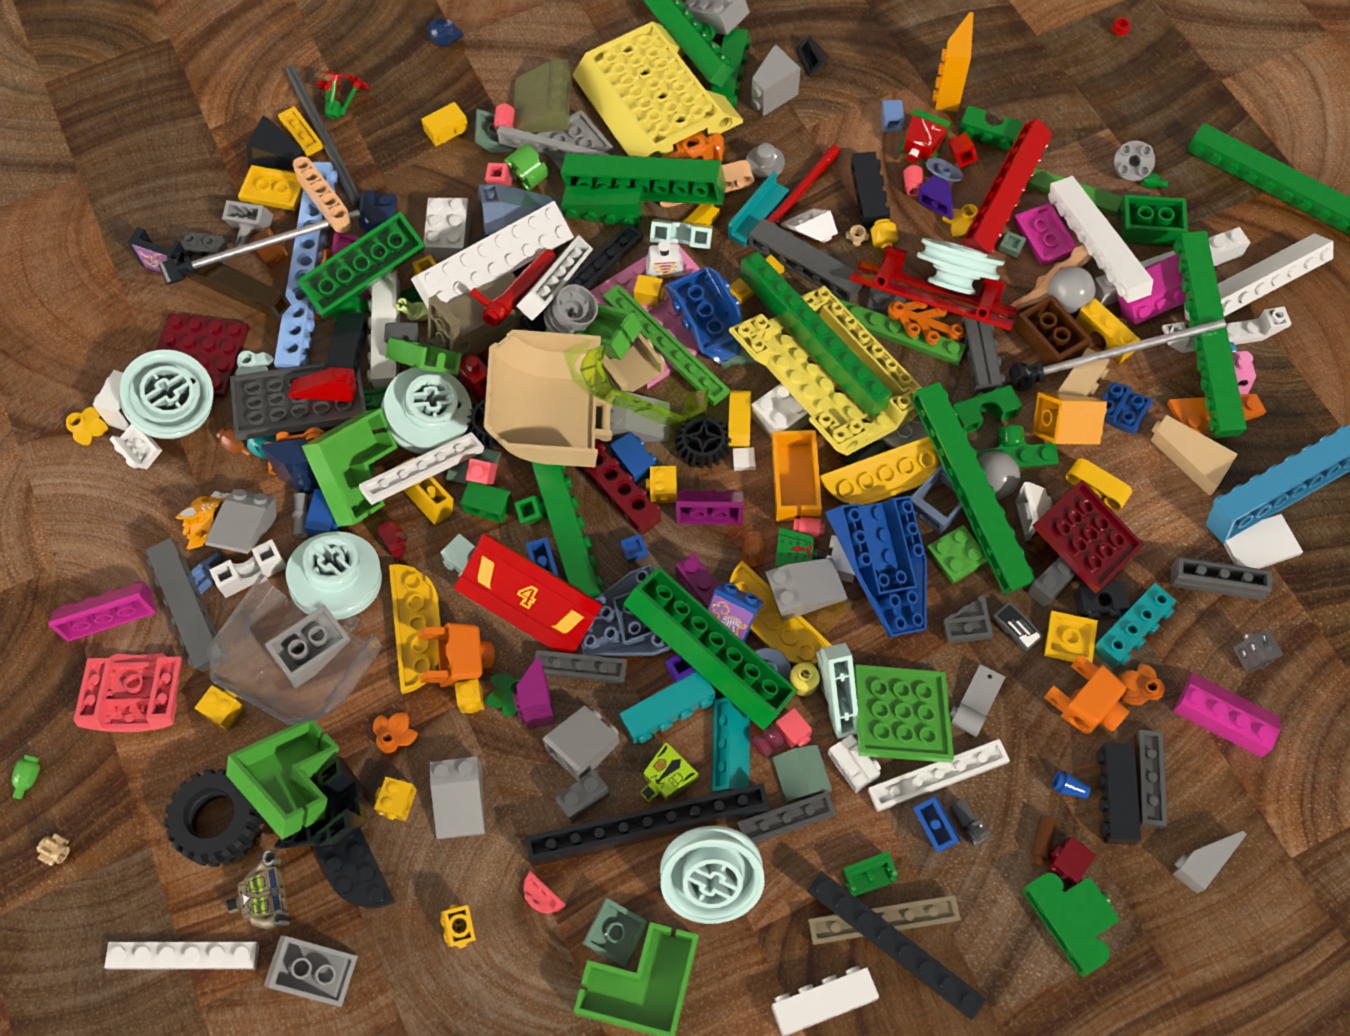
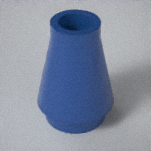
M1058 771L1052 782V789L1056 790L1058 794L1087 799L1091 791V786L1083 783L1067 771Z

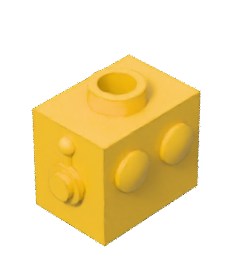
M650 466V479H646V492H650L651 502L676 503V466Z
M211 685L195 709L202 716L228 731L244 707L235 699L237 696L227 689L221 691Z
M385 777L382 788L379 787L376 792L374 809L379 815L386 816L389 820L398 819L406 822L417 789L413 784L407 783L404 779L396 780Z
M453 904L450 905L449 910L441 911V924L445 930L444 939L448 947L457 946L462 948L466 947L468 942L476 940L468 905L460 906Z

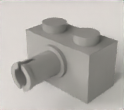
M229 200L226 201L222 220L232 228L239 229L235 242L237 246L248 244L251 232L253 231L269 233L273 214L262 205Z

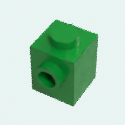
M534 495L514 503L521 524L529 526L548 519L544 501L538 496Z

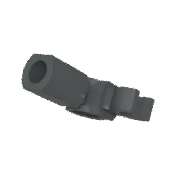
M964 798L950 806L962 829L966 828L965 835L972 846L975 847L988 840L990 832L985 830L982 825V819H976Z

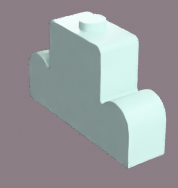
M846 643L823 647L821 651H817L821 689L829 705L828 712L831 725L837 738L847 737L851 734L856 735L858 706L852 654Z

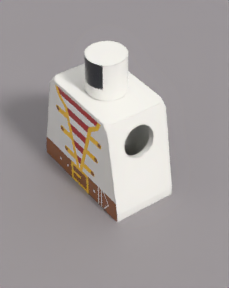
M661 241L658 245L650 246L646 259V276H655L663 279V281H674L684 277V260L679 245H670L667 241Z

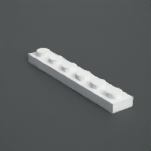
M471 432L359 484V490L372 505L482 453L484 446Z
M1000 739L955 755L951 763L936 762L869 787L868 792L876 811L879 812L1005 765L1010 760Z
M108 942L104 968L257 969L260 943Z

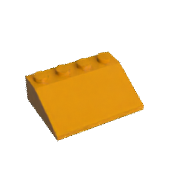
M969 12L949 38L946 49H942L941 61L943 63H939L938 75L940 77H936L935 88L937 90L933 91L932 102H936L935 110L958 112L971 60L973 12Z

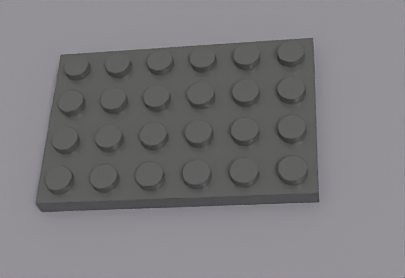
M327 363L230 376L236 441L272 436L279 432L293 433L305 431L312 427L339 426L358 414L367 411L360 368L356 379L357 389L353 402L288 397L293 380L322 371Z

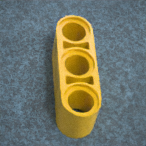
M730 390L728 437L731 438V443H728L730 447L750 446L751 391Z
M1078 458L1065 476L1066 480L1073 486L1083 479L1089 486L1095 488L1100 493L1101 499L1109 508L1116 511L1122 509L1133 492L1129 485L1083 458Z

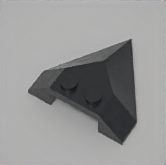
M337 756L321 769L316 777L319 779L316 786L327 797L324 818L306 828L302 824L300 831L283 840L278 839L274 848L283 849L336 844L368 821L362 784L342 757Z

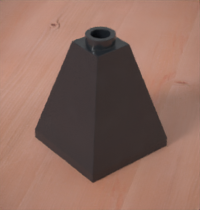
M262 116L247 144L248 167L250 168L253 165L270 169L294 170L293 161L299 157H306L303 155V149L266 116Z

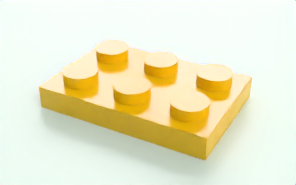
M251 165L238 197L240 201L296 211L303 194V187L298 182L296 173Z

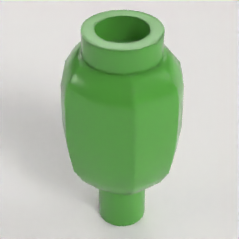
M25 755L23 759L16 763L12 775V784L15 787L12 795L13 798L22 799L25 790L31 788L35 783L40 771L39 758Z

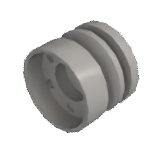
M573 284L563 287L544 310V321L547 328L553 333H582L597 316L598 305L596 298L583 286Z

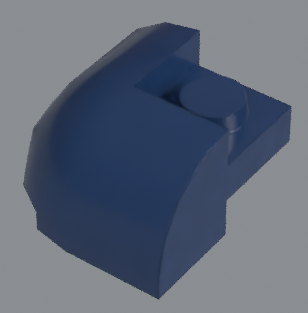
M375 190L363 193L359 198L358 210L361 216L358 218L359 226L369 233L396 215V194L376 195Z

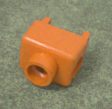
M447 623L443 627H423L417 633L418 640H437L439 671L424 672L420 676V683H440L441 687L455 686L457 682L478 679L482 675V669H490L493 666L495 658L493 643L491 641H480V631L477 625Z
M1080 654L1071 667L1089 680V682L1083 688L1077 689L1070 698L1053 685L1044 698L1063 712L1060 716L1084 734H1090L1099 723L1113 733L1130 712L1118 702L1126 692V685L1104 665L1099 669Z

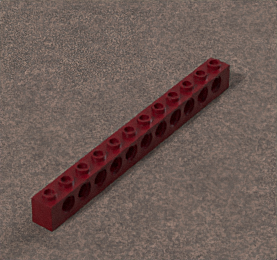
M489 348L481 353L487 368ZM595 441V449H598L596 462L600 461L602 463L595 465V467H577L637 533L641 534V536L661 522L662 510L655 501L651 502L647 497L646 491L641 486H636L630 473L624 472L620 468L617 459L613 456L610 457L606 453L607 450L601 442L597 443ZM609 476H615V477H616V478L613 479V480H608V479H606V478L609 477ZM622 491H629L626 495L620 494ZM635 506L644 507L641 510L634 509Z

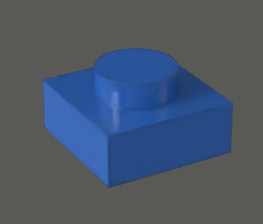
M641 534L620 541L627 563L649 556Z

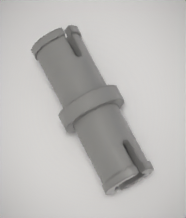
M296 493L293 495L294 512H292L291 516L294 520L293 537L301 539L308 536L304 529L308 515V495Z

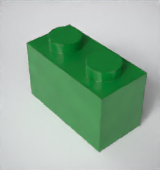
M469 481L460 505L463 513L504 524L513 500L511 492L506 488H495L488 486V484Z

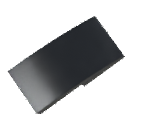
M884 440L874 441L847 456L842 453L840 455L845 467L886 452L887 449Z

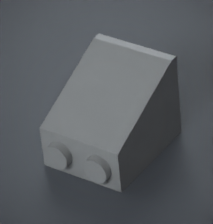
M777 45L773 46L752 78L751 106L762 116L794 98L799 92L801 68Z
M585 705L543 738L547 752L577 781L595 769L620 743L618 730L610 723L606 725L601 720L602 716L594 708L589 710Z

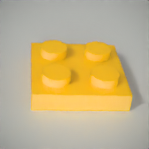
M1051 611L1044 656L1074 662L1081 654L1092 663L1098 620Z

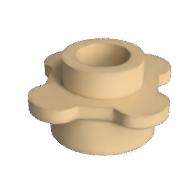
M854 225L850 231L846 232L845 237L850 239L854 246H860L861 242L869 239V233H866V229L863 226Z

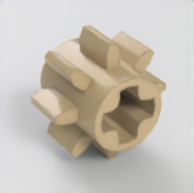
M56 833L53 837H44L37 847V852L41 853L38 859L50 866L54 862L58 864L63 862L70 851V848L66 846L69 841Z

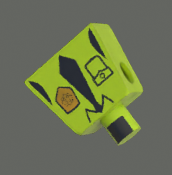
M666 742L644 771V779L649 784L640 793L649 803L658 794L666 801H669L697 782L698 773Z

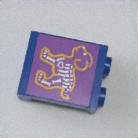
M722 582L715 589L707 610L744 643H747V635L758 610L762 607L763 601L759 600L752 593H745L739 590L732 583Z

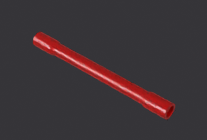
M832 144L796 188L766 219L767 221L778 225L788 210L823 170L840 154L841 150L837 145Z

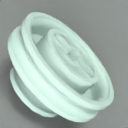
M922 238L921 242L925 244V250L918 252L917 257L932 262L933 267L937 270L935 276H929L928 282L954 291L975 295L976 290L972 287L974 280H980V277L999 280L1000 275L997 274L996 268L1000 265L1003 266L1004 260L959 244Z
M174 350L151 351L132 361L122 375L120 382V404L122 411L136 429L149 436L161 439H174L189 435L206 421L211 411L213 385L210 376L197 360L187 354Z
M416 367L401 372L391 381L381 405L382 412L388 423V427L385 428L386 431L391 430L394 440L398 445L417 454H426L464 436L469 426L466 424L471 421L466 416L472 415V412L469 410L472 409L470 397L464 386L449 373L418 369Z
M327 532L309 538L295 549L287 563L286 581L292 600L303 612L310 615L325 605L334 618L339 620L360 613L374 601L381 588L382 573L378 555L366 540L347 532Z
M704 826L687 831L677 837L667 847L661 860V890L664 899L677 914L694 922L716 924L736 919L748 912L757 903L764 888L763 864L758 848L747 836L731 828Z

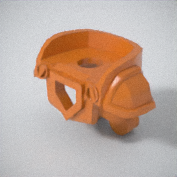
M700 131L673 145L674 153L664 158L721 160L722 163L725 150L723 136L720 133H715L706 138Z

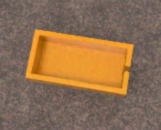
M816 430L772 431L771 449L776 521H794L796 517L800 516L820 518L822 503Z

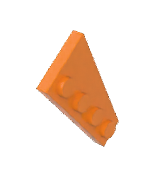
M1257 394L1240 395L1245 421L1263 416L1266 413ZM1205 397L1169 399L1167 405L1175 420L1201 434L1211 432L1208 427L1209 413L1204 406Z

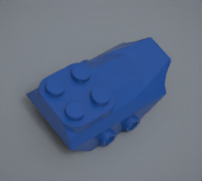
M707 266L664 285L672 298L675 312L680 313L685 330L690 331L702 354L708 355L716 363H721L739 354L740 343L729 332V328L743 322L739 310L740 305L736 296H732L730 293L728 281L723 279L719 272Z

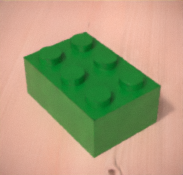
M1124 195L1118 209L1119 236L1124 242L1174 246L1181 233H1188L1186 199Z

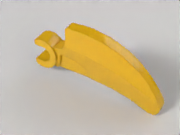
M700 204L682 222L710 225L720 215V209L714 207V205Z

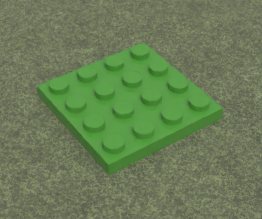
M868 665L854 666L858 706L856 722L858 756L950 763L954 760L945 672Z

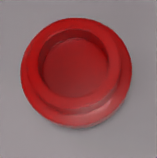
M1123 17L1118 18L1113 22L1111 29L1117 35H1127L1131 29L1130 21Z

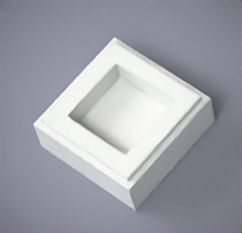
M754 447L733 448L734 471L756 469Z

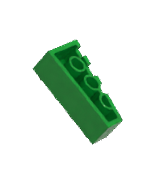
M590 185L566 186L561 203L563 216L569 219L600 222L608 225L626 226L630 223L635 228H640L645 210L643 185H636V188H628L627 185H619V188H609L608 185H600L599 188L594 189Z

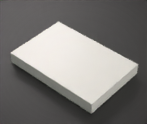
M1282 514L1256 523L1228 539L1223 544L1234 565L1258 569L1303 553Z

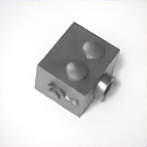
M1270 630L1260 633L1251 632L1243 636L1244 641L1233 648L1246 673L1265 668L1283 656Z

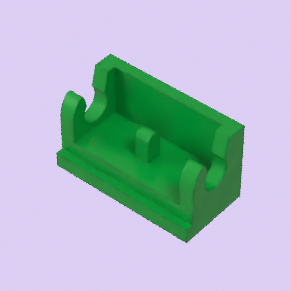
M889 851L842 869L841 874L846 887L853 896L857 897L897 881L896 876L898 874Z

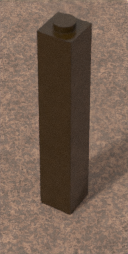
M194 253L190 260L194 261L204 256ZM217 262L194 269L195 276L191 277L190 273H187L192 281L278 320L291 306L282 291Z

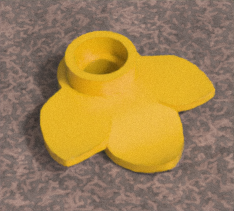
M967 204L961 209H953V218L951 220L944 216L942 220L952 224L951 234L954 237H962L966 234L978 209L975 205Z
M95 407L86 408L82 413H72L66 419L67 429L73 433L74 440L81 445H90L92 436L98 437L108 431L107 424L99 419L101 415Z

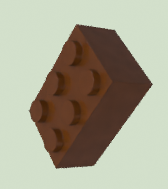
M1052 295L1020 313L1014 329L1047 366L1080 357L1092 341V338Z

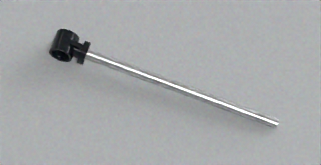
M359 210L348 213L350 220L361 217ZM326 219L191 261L188 255L184 257L185 261L180 262L178 258L163 261L158 266L165 284L170 285L185 280V274L190 273L191 277L195 276L194 269L325 229L331 227Z
M1224 319L1044 367L1040 361L1032 365L1019 362L1010 367L1008 374L1014 388L1017 391L1024 392L1031 389L1034 383L1045 382V375L1224 328L1226 327V322Z

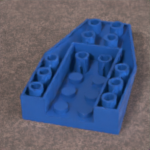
M911 496L893 498L883 503L859 506V503L842 505L825 512L860 585L888 637L927 630V559Z

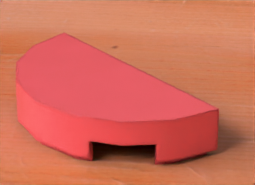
M531 871L528 873L524 881V896L533 909L540 913L550 914L566 906Z

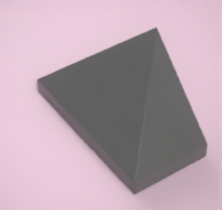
M386 323L384 342L388 343L390 337L420 343L418 323Z

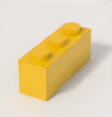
M412 457V458L408 459L407 461H405V462H403V463H401V464H399V465H397V466H400V465H402V464H404V463H406V462H408V461H410V460H413V459H415V457ZM432 476L403 490L434 525L452 515L454 499Z

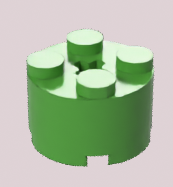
M528 144L519 147L504 159V163L508 164L513 180L517 181L519 179L522 188L530 191L549 176V171L545 163L541 164L538 157L540 156Z

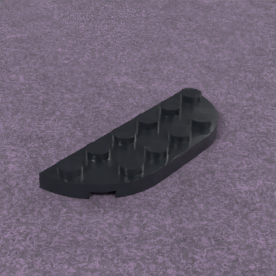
M361 827L336 844L313 846L332 888L345 901L369 909L381 908L395 903V899Z

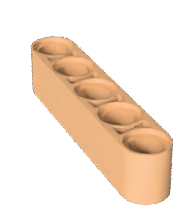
M307 157L295 159L293 167L298 182L332 228L339 233L350 230L351 221L347 208L311 160Z
M741 160L722 165L726 181L725 192L748 187L754 182L748 161ZM660 202V205L663 206V207H671V206L683 204V203Z

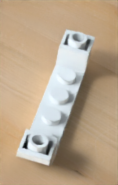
M1285 307L1265 309L1259 319L1227 323L1226 328L1229 342L1237 345L1262 341L1290 327L1291 321ZM1184 322L1162 326L1164 334L1186 329ZM1193 336L1167 342L1169 346L1182 353L1194 351Z

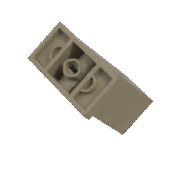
M511 272L477 288V290L492 301L495 297L500 296L517 277ZM470 292L448 303L441 301L437 295L428 298V344L461 353V361L473 353L477 355L488 349L495 342L503 340L511 330H522L524 328L522 321L527 316L517 307L523 297L512 307L511 313L504 318L501 324L491 327L482 319L483 311L486 307L473 298Z

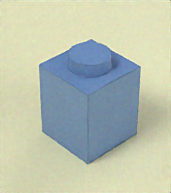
M902 100L883 101L881 108L883 132L902 131L905 118Z

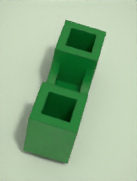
M968 105L958 135L966 132L972 140L1010 151L1024 122L1005 117L1002 124L993 126L985 121L987 111Z
M1012 385L1006 387L999 386L985 394L979 393L968 400H959L952 407L957 411L961 427H964L968 434L981 428L983 422L981 412H991L999 422L1019 416L1023 405Z

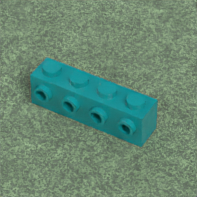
M1154 583L1094 646V653L1112 669L1118 663L1123 666L1131 657L1129 652L1133 648L1137 651L1146 642L1143 637L1147 633L1152 635L1161 626L1158 624V621L1161 618L1166 621L1175 611L1172 606L1177 600Z
M696 671L619 714L620 721L634 744L637 742L644 743L652 737L653 733L659 730L661 732L666 731L672 727L673 722L679 719L685 720L692 716L693 711L700 707L705 709L712 705L713 700H715V691L710 682Z

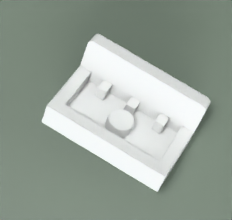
M132 424L121 437L112 436L109 439L115 445L114 449L127 459L126 463L133 468L148 469L162 452V449L151 436L139 431Z

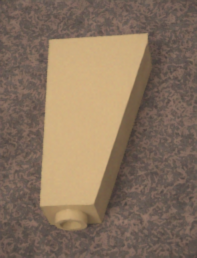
M1168 415L1165 416L1162 422L1158 420L1151 430L1155 434L1150 441L1210 496L1219 486L1237 456V453Z

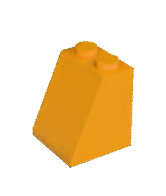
M1038 392L1032 434L1054 444H1100L1107 402L1094 397Z

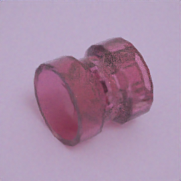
M772 725L767 726L764 729V733L756 735L751 739L755 748L765 758L772 754V750L775 747L779 748L785 743L780 733Z

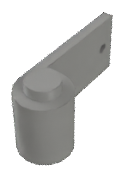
M980 664L959 707L954 705L951 710L950 719L952 721L950 724L977 737L1005 676Z

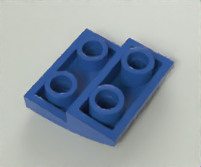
M1116 382L1110 383L1101 399L1107 402L1104 422L1134 435L1153 404V398L1133 393L1132 387Z

